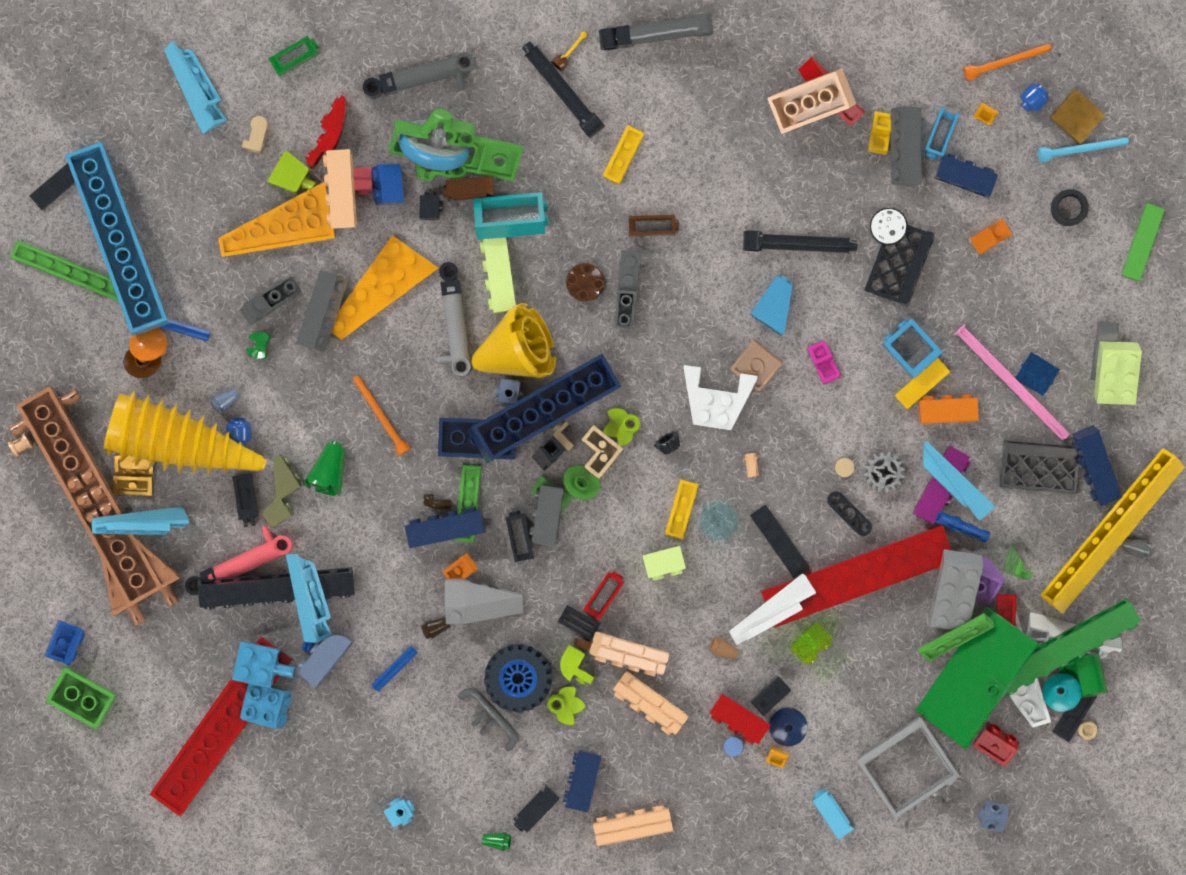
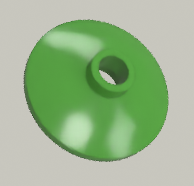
M575 465L568 468L563 477V483L568 493L580 500L594 498L600 489L599 479L585 469V466Z

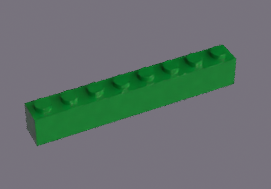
M1125 598L1037 646L1005 695L1016 693L1018 688L1023 685H1031L1035 682L1036 678L1040 676L1045 677L1051 674L1053 669L1069 664V660L1075 657H1083L1086 651L1101 647L1106 640L1118 638L1121 632L1136 628L1141 620L1128 598Z

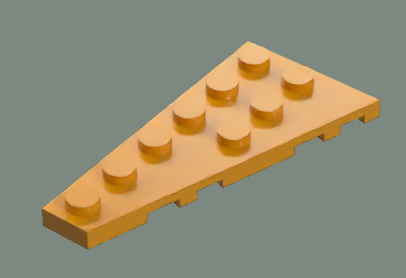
M325 181L220 236L218 240L221 256L225 257L335 238L334 229H331V225L327 223V213H330V206L326 205L327 188Z
M392 235L339 309L331 333L343 340L439 268Z

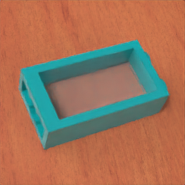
M542 192L473 198L477 240L546 234L545 226H549L548 214L544 215V211L548 210L547 200H543Z

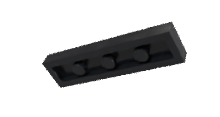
M766 505L750 515L793 578L810 568Z

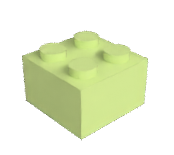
M680 546L642 555L647 577L652 578L653 581L663 579V574L671 573V576L682 574V569H686Z

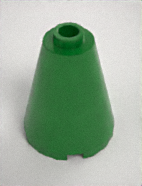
M331 441V443L326 444L304 480V485L310 489L313 486L316 488V492L330 496H336V494L340 496L345 449L341 443Z

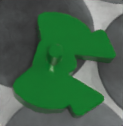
M253 332L248 338L256 341V348H247L246 351L250 357L266 359L267 342L271 339V336L264 332Z

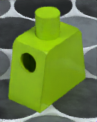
M286 150L267 181L273 186L295 194H299L301 188L309 190L315 187L317 183L308 178L311 170Z

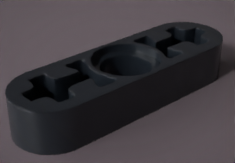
M835 491L828 495V505L858 535L866 536L871 532V522L842 493ZM833 495L835 497L840 496L839 501L842 505L845 502L848 504L842 508L841 512L837 510L840 508L838 504L833 505L831 503ZM847 508H851L855 512V516L852 519H846L844 516V511ZM858 515L861 517L858 520L860 523H867V532H859L860 526L857 523L854 526L851 524V522L858 518Z

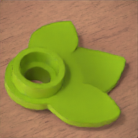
M620 408L608 410V416L612 421L606 425L603 433L609 437H617L619 446L628 444L633 438V433L637 432L640 428L639 418L633 414L628 415L625 410ZM629 420L634 421V427H628L627 422Z
M570 686L562 688L558 694L552 695L547 701L549 711L556 714L558 721L566 725H574L573 714L582 711L586 707L581 699L574 697L576 688ZM555 700H558L560 702V706L558 708L553 706V702Z

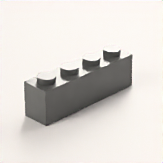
M907 106L892 108L890 116L891 185L922 184L921 108Z
M319 271L296 342L297 344L325 352L348 279Z

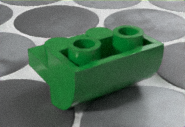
M1086 655L1074 658V660L1069 661V664L1060 668L1061 673L1069 674L1079 682L1082 692L1081 698L1108 693L1100 655Z

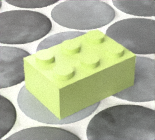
M1099 341L1094 397L1097 404L1136 405L1142 354L1138 343Z

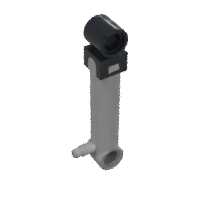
M446 262L441 265L439 274L444 280L440 284L450 355L435 358L436 364L451 363L452 371L455 375L465 377L471 371L461 283L460 280H456L459 276L457 266L452 262ZM446 268L454 269L452 277L444 276ZM459 362L466 363L467 369L464 372L457 371L456 366Z

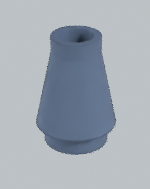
M232 388L214 396V399L210 402L214 409L221 413L222 411L225 412L240 396Z

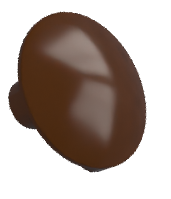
M590 263L578 264L569 271L566 278V287L573 298L584 302L591 301L601 294L604 287V278L601 271Z

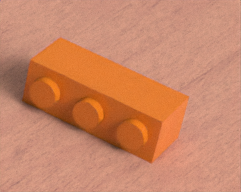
M972 394L961 395V399H953V395L942 396L940 400H934V396L922 397V400L918 401L919 424L979 421L978 398H972Z

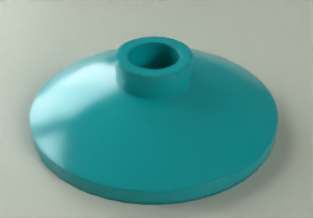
M1060 673L1051 676L1045 682L1042 694L1045 703L1051 709L1058 712H1066L1077 706L1082 692L1079 682L1073 676ZM1060 688L1064 689V693L1062 695L1058 694V690Z

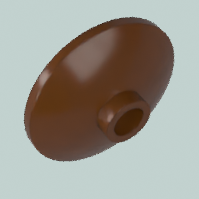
M130 349L126 352L123 360L125 370L135 378L152 376L158 371L162 363V357L160 356L157 359L145 361L147 363L141 365L143 362H139L132 355Z

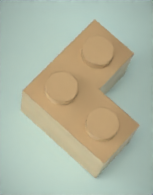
M594 425L581 440L596 452L584 468L598 479L602 477L623 451L622 447Z

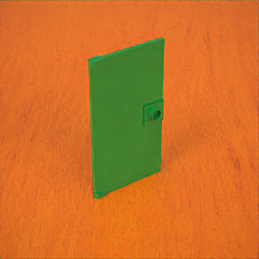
M986 606L982 614L985 613L993 620L995 627L958 647L915 710L965 749L973 741L1039 645L988 606Z

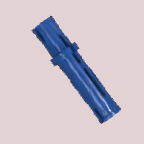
M942 511L938 512L935 520L937 523L949 527L952 531L961 532L984 543L990 538L989 531L964 522L960 517H953Z

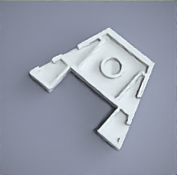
M684 365L693 425L732 430L758 380V376L740 374L738 393L699 388L702 368Z

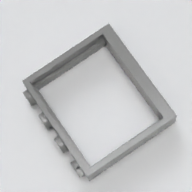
M917 717L855 759L895 819L906 816L909 813V809L912 807L918 808L925 803L924 799L929 796L934 797L938 795L942 787L945 785L947 787L951 786L957 781L956 778L959 777V774L921 717ZM920 728L949 773L897 808H894L866 766V763Z

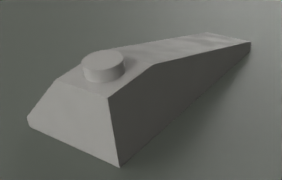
M445 579L446 624H467L523 613V594L501 588L499 590L490 588L486 584L471 583V580Z

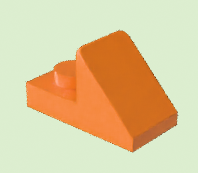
M1002 218L971 237L970 241L980 255L1013 234Z
M466 553L442 572L447 579H465L475 572L478 567L468 553Z

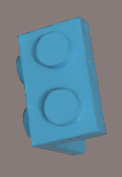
M248 684L240 718L270 728L282 729L287 722L288 716L286 713L292 703V691Z

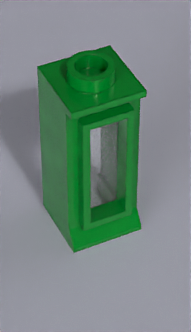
M307 35L305 38L268 59L277 75L281 77L319 55L316 51L319 49V46L314 38L310 40Z

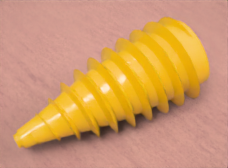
M136 390L130 396L119 393L103 449L107 450L108 456L112 452L119 453L121 463L127 456H133L135 466L142 459L148 460L149 469L156 462H160L163 465L164 472L170 465H177L178 474H180L184 467H191L193 476L199 468H207L208 475H210L213 469H223L224 473L227 469L260 471L264 470L267 459H264V456L242 446L241 441L237 443L229 438V432L223 435L217 431V422L210 428L204 424V415L196 421L191 418L190 409L182 415L178 413L177 403L169 410L164 407L163 398L155 405L150 403L149 394L144 400L138 399L136 397Z

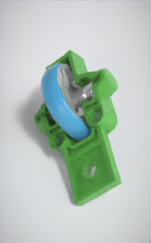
M438 108L433 110L428 119L412 122L395 119L394 129L389 140L388 153L406 156L414 162L416 175L425 181H432L437 175L460 179L466 175V171L514 181L523 146L475 136L473 124L454 120L448 110ZM469 147H473L472 154L468 156ZM502 157L505 160L503 162H496L494 159Z

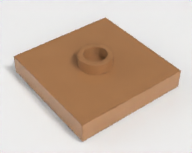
M753 339L730 370L739 377L740 374L758 376V380L753 388L760 393L784 362Z

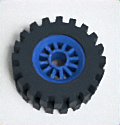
M512 644L503 647L492 656L485 669L484 684L487 694H489L493 703L495 702L498 707L509 712L522 713L523 711L532 710L542 703L551 688V667L542 653L531 646ZM516 664V671L514 670L512 665ZM519 664L523 665L521 671L519 670ZM527 667L529 670L524 673L523 671ZM510 668L513 673H510L506 670ZM515 673L523 675L524 680L522 683L517 684L513 681ZM526 679H532V684L527 682ZM505 680H510V681H511V682H509V683L506 684V685H505V683H504ZM524 683L529 685L530 687L526 689ZM513 684L511 690H509L507 687ZM515 686H517V692H513ZM520 686L523 688L524 692H520Z

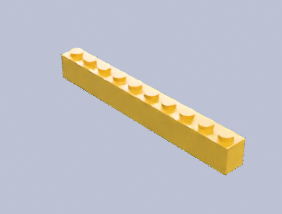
M1162 448L1040 594L1051 607L1061 614L1067 610L1183 471L1185 466L1175 455Z

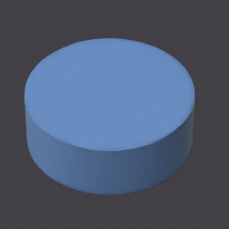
M729 737L724 742V750L729 756H738L743 750V744L739 738Z

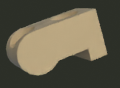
M256 116L251 120L252 131L249 141L243 140L242 148L243 150L262 154L269 124L264 117Z

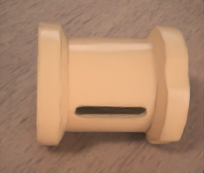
M25 432L15 441L8 442L11 451L16 457L27 448L33 447V443Z

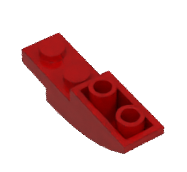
M812 56L798 69L806 82L829 73ZM856 103L846 110L835 113V115L838 114L852 126L865 111Z
M343 95L333 101L331 105L332 110L329 114L326 113L320 121L322 124L320 127L326 133H322L316 141L318 145L314 150L311 149L305 158L307 159L306 164L313 169L322 156L326 154V151L336 149L341 139L347 111V102Z

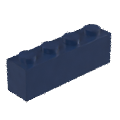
M1091 425L1073 433L1074 441H1072L1074 450L1079 453L1080 457L1077 459L1080 467L1085 470L1086 474L1083 477L1086 484L1091 487L1089 494L1092 501H1096L1100 506L1122 498L1099 430L1094 425Z
M476 507L466 508L465 513L458 514V511L447 512V516L439 518V514L429 516L427 521L422 522L420 518L410 520L409 524L405 526L409 549L487 532L482 509L477 510Z

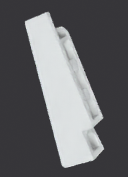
M801 574L731 629L730 634L736 645L803 610L799 602L816 593L807 577Z
M1030 612L1026 635L1034 641L1046 642L1076 625ZM1119 637L1113 640L1108 639L1103 642L1104 644L1101 647L1086 651L1084 656L1100 655V659L1107 657L1109 652H1121L1122 639Z

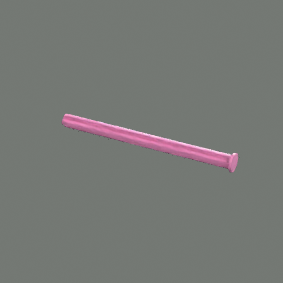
M963 324L954 335H958L1061 440H1065L1070 435L1069 432L965 328L966 325Z

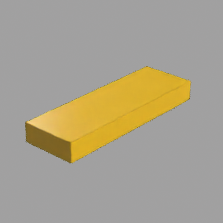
M627 125L602 177L620 185L645 134L644 132Z
M937 358L894 396L908 410L947 376L950 371Z
M680 479L664 535L683 540L699 484Z

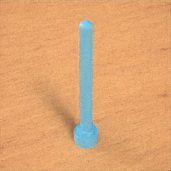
M1125 137L1052 150L1051 148L1041 147L1038 148V158L1040 163L1049 162L1052 157L1127 145L1129 139Z

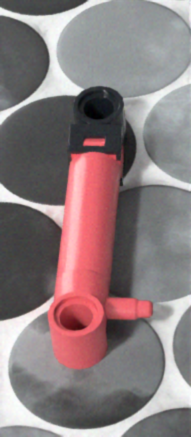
M265 525L261 529L267 542L200 572V576L188 578L185 582V589L191 595H198V591H194L191 588V583L194 580L238 577L288 554L293 549V541L285 535L273 538L270 530ZM282 539L288 543V547L285 550H280L278 547V543Z

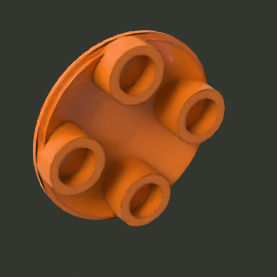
M158 328L134 337L132 336L129 342L130 352L139 362L157 359L165 355L167 351L166 335Z

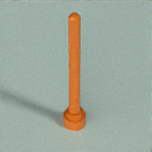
M1042 45L978 67L975 65L963 67L965 78L969 82L975 80L981 73L1052 50V45Z
M354 376V383L395 443L394 447L396 448L395 452L397 455L401 456L411 449L408 442L401 440L359 376Z

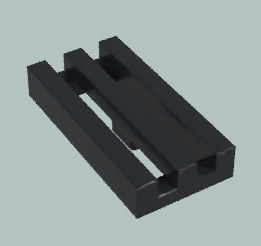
M568 605L558 620L562 625L589 640L593 638L600 626V623ZM568 610L594 624V628L568 615ZM564 617L589 630L591 634L588 635L563 621Z

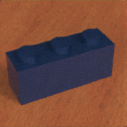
M952 154L942 157L934 179L986 198L991 196L998 174L994 173L995 170L988 167L983 169L976 167V163L968 160L962 162L958 160L959 157Z
M580 749L578 754L574 753L572 764L575 765L574 773H569L567 783L571 785L569 791L565 790L563 802H566V808L588 813L602 755Z

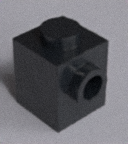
M424 192V195H420L419 219L439 220L440 212H443V200H440L439 195H436L435 192Z

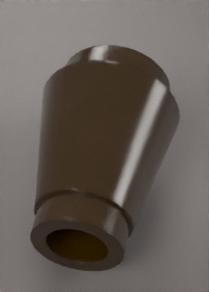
M446 617L425 621V624L421 625L426 640L429 638L433 639L451 628L450 624H446Z

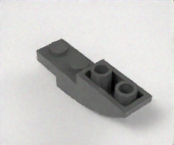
M621 250L614 328L633 330L641 252Z

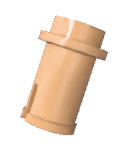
M756 453L745 454V458H743L746 461L747 477L759 476L757 464L759 457H756Z

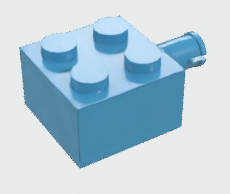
M241 641L232 680L271 688L273 687L276 675L293 679L295 667L279 664L278 660L281 649Z

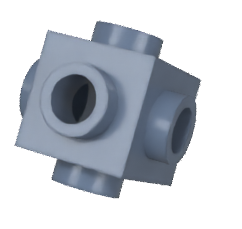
M501 379L500 387L496 386L495 398H498V402L502 403L503 407H508L522 399L523 390L520 389L521 382ZM512 391L513 394L512 396L507 397L506 392Z
M986 801L984 807H980L978 812V819H981L980 827L1003 832L1008 821L1009 806Z

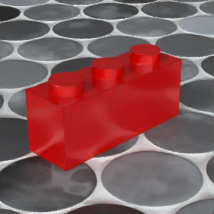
M723 693L720 694L709 711L712 714L711 719L719 724L723 721L728 725L727 729L734 734L740 732L744 735L743 739L751 745L754 742L759 745L771 726L768 722Z

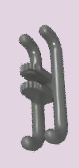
M466 688L458 694L460 700L471 696L485 710L471 725L473 727L477 726L482 719L490 715L493 719L479 733L484 735L497 723L509 736V742L506 744L505 749L511 751L518 739L515 729L477 689Z

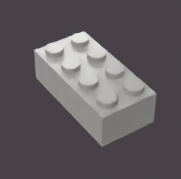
M943 550L929 613L931 627L954 630L971 620L983 570L982 555Z

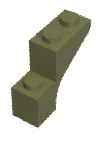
M281 454L274 458L275 498L265 510L261 511L271 528L276 527L293 516L291 513L293 511L292 506L288 501L284 502L283 499L302 487L300 484L302 479L297 472L293 473L290 469V466H292L287 456L283 457Z

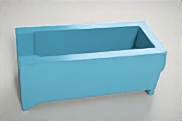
M820 789L813 794L812 802L838 840L854 830L851 825H848L850 824L849 820L828 789Z

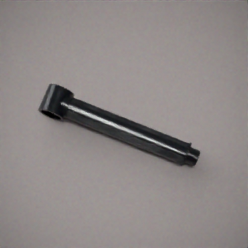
M531 41L522 47L526 53L525 57H527L576 117L584 133L589 138H592L605 127L601 119L594 112H590L541 52L538 45L534 46Z
M746 230L743 232V251L759 252L762 249L849 254V251L857 252V240H850V237L763 234L762 231Z

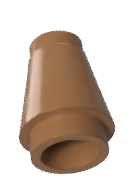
M714 637L708 649L712 652V655L735 660L739 651L721 637Z

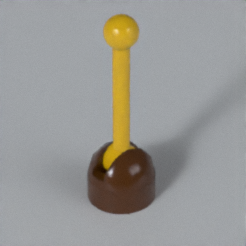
M585 31L581 32L578 40L565 55H557L551 63L563 72L568 65L567 57L583 39L587 38L588 34Z

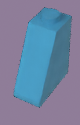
M782 275L781 277H775L750 314L780 336L785 332L793 287L790 285L791 281Z

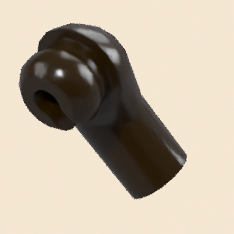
M424 494L423 496L425 506L435 510L451 508L450 499L434 500L433 494Z

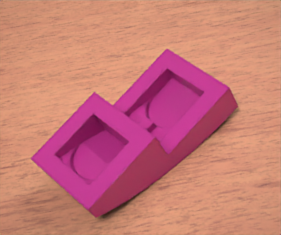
M825 340L807 348L823 385L841 378Z

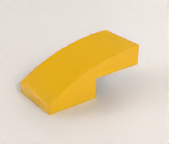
M874 112L868 152L887 155L891 133V114Z

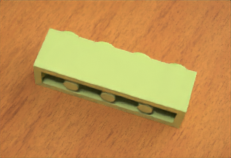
M506 237L483 239V242H480L481 253H485L486 260L482 261L483 270L488 272L489 278L485 280L486 290L491 292V298L488 299L489 310H493L494 314L508 312L516 305L507 239Z

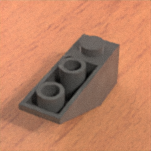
M292 276L247 301L240 311L248 323L252 325L302 291Z

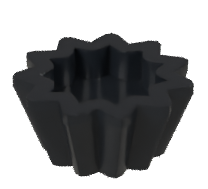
M672 431L660 437L659 440L655 441L654 447L665 455L674 452L680 447L678 431Z

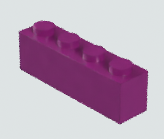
M948 446L943 454V457L960 473L967 471L971 463L968 461L970 456L952 446ZM931 476L912 514L930 524H934L938 512L942 510L944 505L948 506L953 496Z

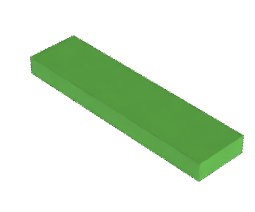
M1149 203L1145 204L1121 276L1138 282L1141 280L1165 209Z
M462 464L458 514L465 513L466 508L476 507L477 509L481 466ZM475 535L457 538L455 541L474 543Z
M984 613L918 649L924 658L932 661L994 628L995 625L993 620Z

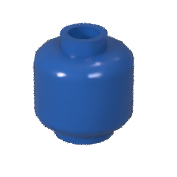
M1038 83L1036 85L1030 84L1020 95L1022 100L1020 105L1027 112L1030 110L1038 112L1048 102L1047 95L1049 93Z
M245 418L231 419L226 425V432H229V438L237 443L241 441L242 446H246V443L252 439L251 424Z

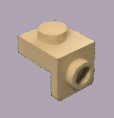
M560 422L553 429L555 432L553 436L569 452L574 445L561 433L569 424L567 422L564 424Z

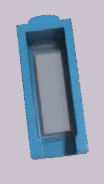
M941 107L923 151L927 153V157L934 160L943 157L959 117V113L951 114L944 111V107Z

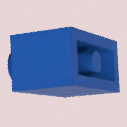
M379 164L372 167L373 199L375 204L396 205L404 202L401 165Z

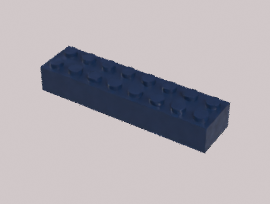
M602 353L468 429V432L486 463H489L614 392L621 385Z

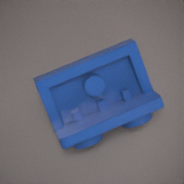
M58 620L44 656L70 666L71 662H74L76 659L78 644H81L84 639V630L79 626Z

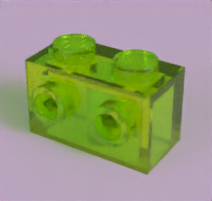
M815 621L788 648L803 664L809 663L811 665L818 658L817 654L821 650L825 651L832 645L831 640L833 637Z

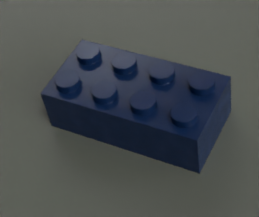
M439 418L438 457L484 459L468 429L485 419ZM516 447L496 459L515 460Z

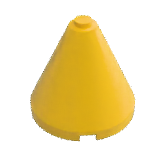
M526 303L513 306L473 354L471 359L472 367L479 372L543 378L552 374L556 366V356L551 357L550 348L554 347V343L549 329L540 314L534 308L527 309L525 307L527 306Z

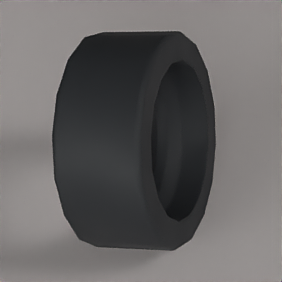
M1075 189L1061 191L1054 197L1051 203L1053 218L1063 226L1079 224L1086 218L1089 211L1087 198ZM1074 197L1079 201L1081 211L1076 218L1067 219L1060 214L1059 203L1063 198Z

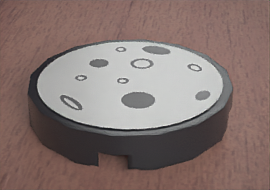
M883 208L873 215L870 221V232L877 243L884 246L896 245L905 238L908 232V222L901 211L895 208Z

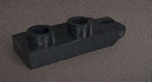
M252 474L233 476L239 520H243L244 527H248V519L251 520V525L255 526V518L259 516Z

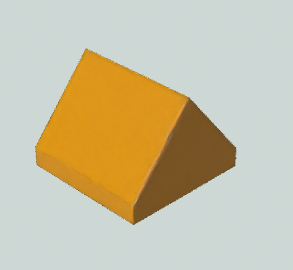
M981 102L973 117L990 126L998 111Z
M771 746L765 762L784 768L789 758V752Z

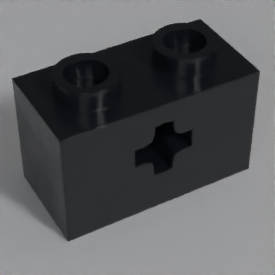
M777 675L750 700V703L764 717L791 689Z

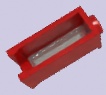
M608 571L583 611L599 621L625 583L622 581L623 576L615 571L613 573Z

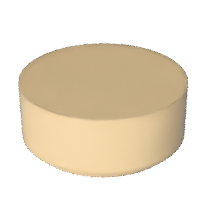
M841 458L835 463V472L841 477H848L854 471V464L848 458Z
M1086 720L1081 722L1077 731L1082 739L1091 740L1096 737L1098 729L1095 723Z

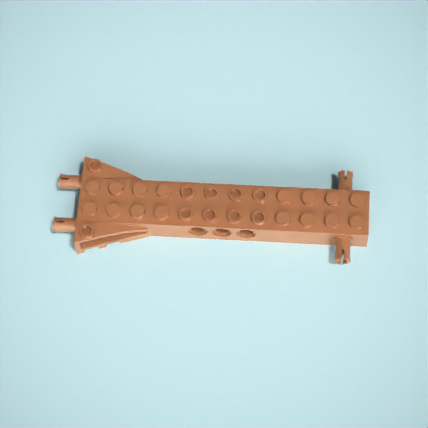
M49 386L16 405L23 419L9 426V431H13L11 432L13 437L28 429L31 431L101 556L112 616H117L124 611L128 612L135 626L146 621L138 608V603L157 592L162 593L168 607L180 602L171 586L183 577L140 541L137 535L92 534L93 518L125 513L67 411L68 406L82 400L81 396L74 389L72 392L60 397L55 388Z

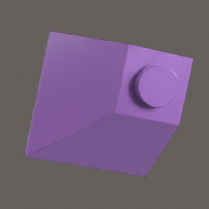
M982 557L983 570L975 601L990 607L1004 582V578L990 559Z

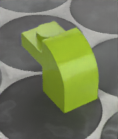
M570 644L563 653L560 662L564 677L570 681L573 675L577 676L575 680L584 685L586 683L591 684L594 676L578 667L585 653Z

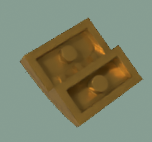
M1073 89L1049 118L1061 130L1066 131L1075 142L1081 144L1105 115L1083 94Z
M116 453L114 455L113 494L152 496L154 465L149 469L148 460L142 459L135 466L133 456H127L121 463L120 454Z

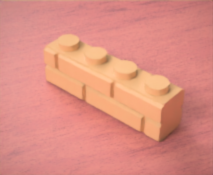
M595 632L589 651L591 655L595 656L597 661L606 663V660H611L612 665L623 667V664L628 665L629 670L639 672L642 669L645 670L644 674L655 677L656 673L664 674L665 664L669 658V653L663 650L600 632Z
M627 670L613 688L615 691L614 695L621 701H624V699L628 700L631 703L630 707L639 713L641 710L646 713L645 718L653 724L657 721L662 725L660 729L668 735L671 733L676 735L689 717Z
M664 805L654 806L651 811H646L645 808L634 810V814L627 815L626 812L615 814V818L608 819L607 816L596 818V822H593L597 847L673 832L669 807L665 808Z

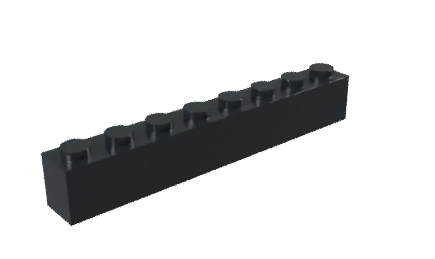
M352 567L317 570L325 600L331 599L334 596L348 598L351 595H355ZM290 573L198 580L199 607L205 610L215 609L218 606L232 608L235 605L241 604L243 606H253L254 603L270 605L276 601L290 603L295 600Z

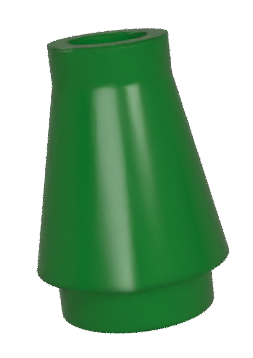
M506 832L483 834L482 845L501 851L509 850L511 835Z

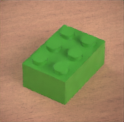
M68 666L64 667L46 702L92 728L99 729L119 694Z

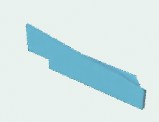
M171 42L164 49V52L202 134H206L227 121L226 117L217 107L221 98L194 52L189 49L182 50L176 46L175 42Z
M927 441L923 443V467L964 507L968 506L979 521L995 508V505Z
M183 507L97 517L92 519V534L166 535L170 528H184L189 524V520Z
M287 554L286 559L303 639L305 642L318 643L332 636L325 621L331 618L315 564L299 557L298 554Z

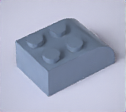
M336 634L326 638L321 644L319 642L316 643L310 651L312 654L310 658H304L299 664L298 668L300 670L297 674L315 688L318 687L355 640L344 634Z

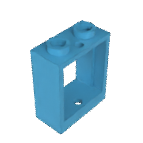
M911 318L909 321L904 319L897 326L899 330L896 333L890 332L884 337L885 343L882 346L906 373L914 379L943 352ZM910 326L933 350L913 369L890 345Z

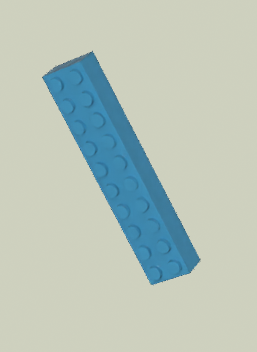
M102 142L66 154L67 162L130 333L134 337L170 324L105 146Z

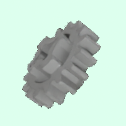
M881 451L879 457L873 454V460H866L869 466L863 467L867 470V473H864L863 476H868L869 478L865 482L872 483L871 489L878 487L877 492H881L882 488L885 493L889 492V488L893 491L896 490L895 484L900 486L901 482L899 479L905 478V476L901 475L905 468H900L903 462H897L898 456L891 457V452L884 456L883 451ZM883 459L880 466H873L878 460ZM891 462L895 465L897 472L891 468ZM886 467V471L891 474L882 477V473L876 470ZM871 473L876 474L878 478L877 482H875ZM894 478L892 483L885 485L887 479Z

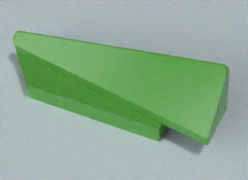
M1011 544L1004 562L1006 566L1004 573L1020 579L1031 580L1033 572L1023 568L1021 558Z

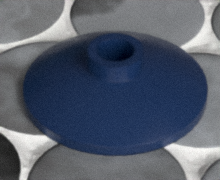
M793 708L778 710L772 716L769 723L771 725L769 731L772 738L783 746H794L800 743L807 733V721L804 715ZM787 724L792 725L791 731H786L785 726Z

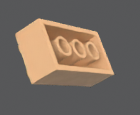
M843 68L767 98L781 134L846 110L856 104Z
M352 150L326 151L327 155H323L324 167H327L328 174L324 175L325 186L329 187V194H326V205L330 206V213H327V223L331 225V229L357 228Z

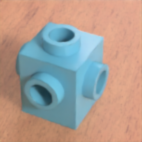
M397 797L389 802L390 807L383 811L394 828L399 824L404 826L411 822L415 808L410 800L406 801L405 797L400 800ZM398 809L403 810V814H399Z

